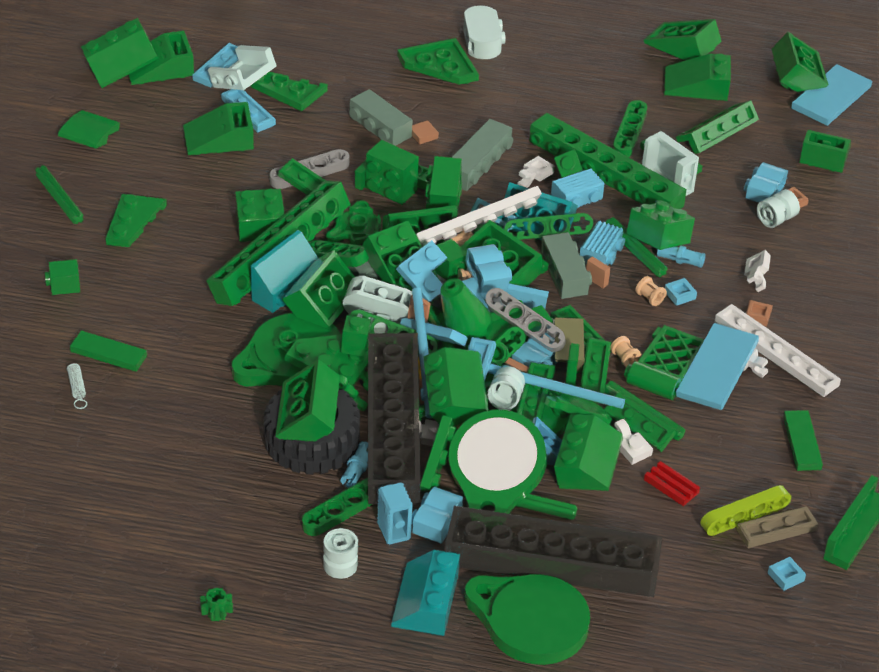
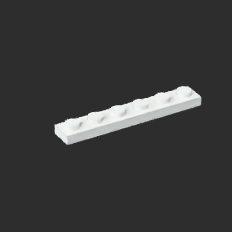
M538 186L419 232L416 236L422 247L431 240L435 244L437 243L436 241L444 239V241L450 240L457 236L456 233L461 231L468 233L476 229L477 225L481 223L486 224L489 220L496 221L497 217L501 215L508 217L516 213L519 208L524 207L528 209L537 204V200L542 193Z
M733 304L716 314L715 322L720 325L759 335V342L755 347L758 349V352L821 396L825 397L839 387L841 381L839 377Z

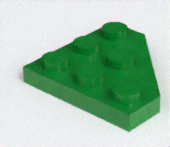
M456 38L397 50V57L405 69L458 85L479 81V73Z
M343 334L297 339L287 352L284 361L304 369L319 359L337 374L346 377L349 380V384L355 386L378 352L381 342L369 337L366 355L363 357L341 353Z

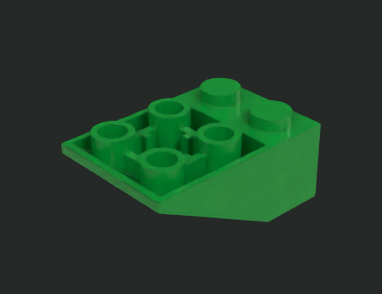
M185 31L163 33L151 40V44L159 59L128 75L131 85L193 76V53Z
M248 102L226 103L183 125L188 155L254 149L253 125Z
M409 221L369 235L362 246L365 247L369 256L368 262L373 270L384 282L412 291L413 288L396 270L401 263L422 248ZM433 270L432 273L439 279L437 273Z

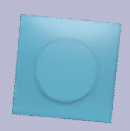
M685 278L665 284L667 295L676 306L696 299L697 291Z
M791 557L769 566L768 574L783 591L805 581V572Z

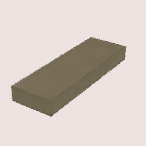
M806 506L739 523L737 525V532L746 547L752 548L817 531L819 524Z

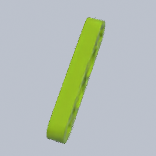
M775 486L708 512L701 519L700 524L708 535H717L737 527L739 523L755 520L785 508L791 501V495L783 486Z

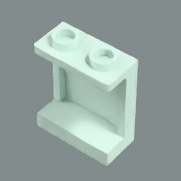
M240 45L235 49L238 57L236 63L229 68L210 67L208 73L214 88L245 90L275 68L276 63L270 47Z
M662 131L648 137L644 143L642 165L687 189L686 196L694 192L699 157Z

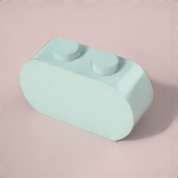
M473 6L464 12L463 31L468 54L478 59L497 57L501 53L502 44H505V32H502V19H498L497 11L487 6Z
M357 276L350 281L343 300V306L349 314L359 309L372 312L374 315L383 314L391 316L392 322L400 324L402 318L408 317L412 291L366 276Z

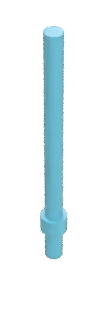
M414 288L412 289L423 387L420 390L421 400L424 401L426 417L433 418L429 410L423 358L429 352L422 289Z
M490 364L488 373L495 375L502 367ZM521 372L527 384L621 409L625 404V399Z

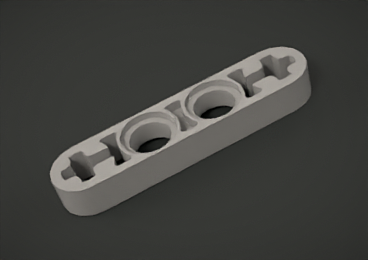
M338 149L298 162L320 177L347 169L349 167V153ZM315 165H324V167H315ZM283 166L275 168L270 172V185L273 188L284 189L293 186L278 176V172Z
M493 288L487 292L485 300L492 312L514 327H520L528 337L547 350L558 352L564 348L566 340L561 329L504 290ZM501 296L502 303L506 305L505 310L499 302L493 304L492 298ZM513 308H520L523 314L521 317L513 319L509 316V312ZM533 321H538L542 324L541 329L537 332H532L528 329L529 324ZM547 328H549L547 330L548 335L553 338L558 336L559 343L553 342L550 344V338L545 335Z

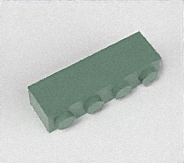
M489 119L452 157L462 159L463 190L468 191L473 184L475 185L479 178L489 171L491 165L501 158L506 149L511 148L513 144L512 127Z

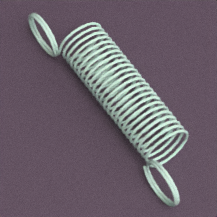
M70 364L67 366V372L73 397L79 396L80 399L76 401L86 402L82 399L86 392L80 366L78 364Z

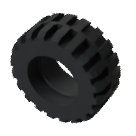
M282 389L269 400V404L264 411L265 447L270 453L271 458L276 462L279 461L280 466L285 469L289 467L295 473H300L301 471L306 472V475H313L314 472L324 474L328 473L330 469L336 470L340 468L342 463L346 464L349 458L355 454L360 440V411L355 400L343 389L338 391L334 430L317 441L278 439L276 437Z

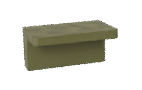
M555 318L554 325L563 331L566 340L564 348L555 352V361L568 362L571 343L580 344L577 372L581 373L584 364L583 319ZM558 336L554 338L556 343H559Z

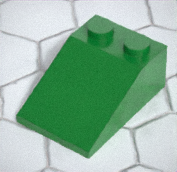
M715 19L664 22L644 39L645 44L682 60L706 55L715 50V47L722 42Z
M720 53L706 54L666 66L664 95L728 101L731 82V55Z

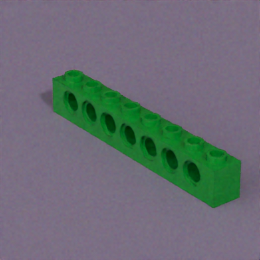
M549 113L544 114L531 124L529 142L554 156H559L575 149L583 171L592 168V171L606 185L640 204L650 205L655 204L657 201H665L675 209L684 207L687 189Z
M324 181L206 281L216 303L228 306L238 304L242 297L252 291L251 265L297 230L301 231L309 242L315 238L319 231L327 228L333 219L341 216L344 210L351 205L342 182Z

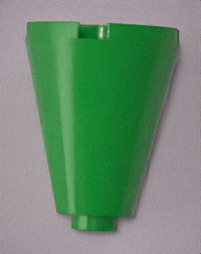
M460 279L446 281L440 289L445 327L465 335L468 338L466 344L470 343L472 337L481 339L487 334L489 324L492 325L490 311Z

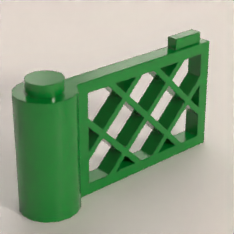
M664 325L662 328L657 327L652 335L654 340L639 361L628 364L624 377L627 378V384L666 399L674 400L676 391L704 339ZM665 335H668V336L674 337L675 339H674V340H666V338H665L664 336H665ZM693 344L698 347L689 349L687 345ZM680 346L682 350L673 351L671 347ZM665 348L667 352L657 353L656 349ZM687 356L689 359L687 361H679L678 357ZM672 359L673 363L664 364L662 360ZM656 361L658 365L652 366L646 362ZM678 369L680 374L676 375L668 370Z

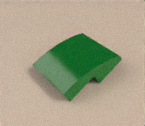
M81 110L62 126L58 136L97 149L107 144L108 135L119 131L120 122Z

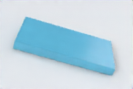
M836 64L826 73L829 84L826 88L806 90L792 102L791 108L828 126L871 87V80Z
M714 323L676 391V397L722 410L759 342V335Z

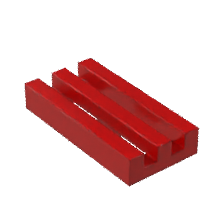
M662 461L657 463V467H652L651 472H646L644 475L646 482L683 507L698 495L700 491L698 485Z

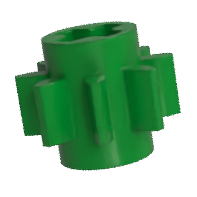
M223 588L208 589L206 596H200L201 615H207L211 621L225 620L227 613H233L232 594H226Z

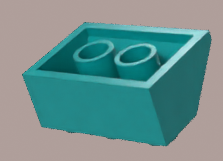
M509 182L504 199L530 188ZM542 193L536 205L528 209L524 207L519 208L513 215L517 219L575 214L578 205L571 201ZM503 215L498 217L499 219L507 222L508 218ZM573 217L568 218L570 221V228L574 219ZM558 219L554 222L553 227L555 231L563 232L566 230L567 224L564 220ZM539 221L533 222L531 231L534 234H541L544 230V225ZM496 222L498 226L504 228L503 225ZM523 222L524 227L520 228L516 224H512V229H509L514 232L525 231L524 235L529 236L527 231L528 222Z
M297 230L251 265L252 301L272 313L286 305L282 298L313 262L318 259L301 231Z
M432 550L407 562L391 627L445 636L459 575L460 554Z

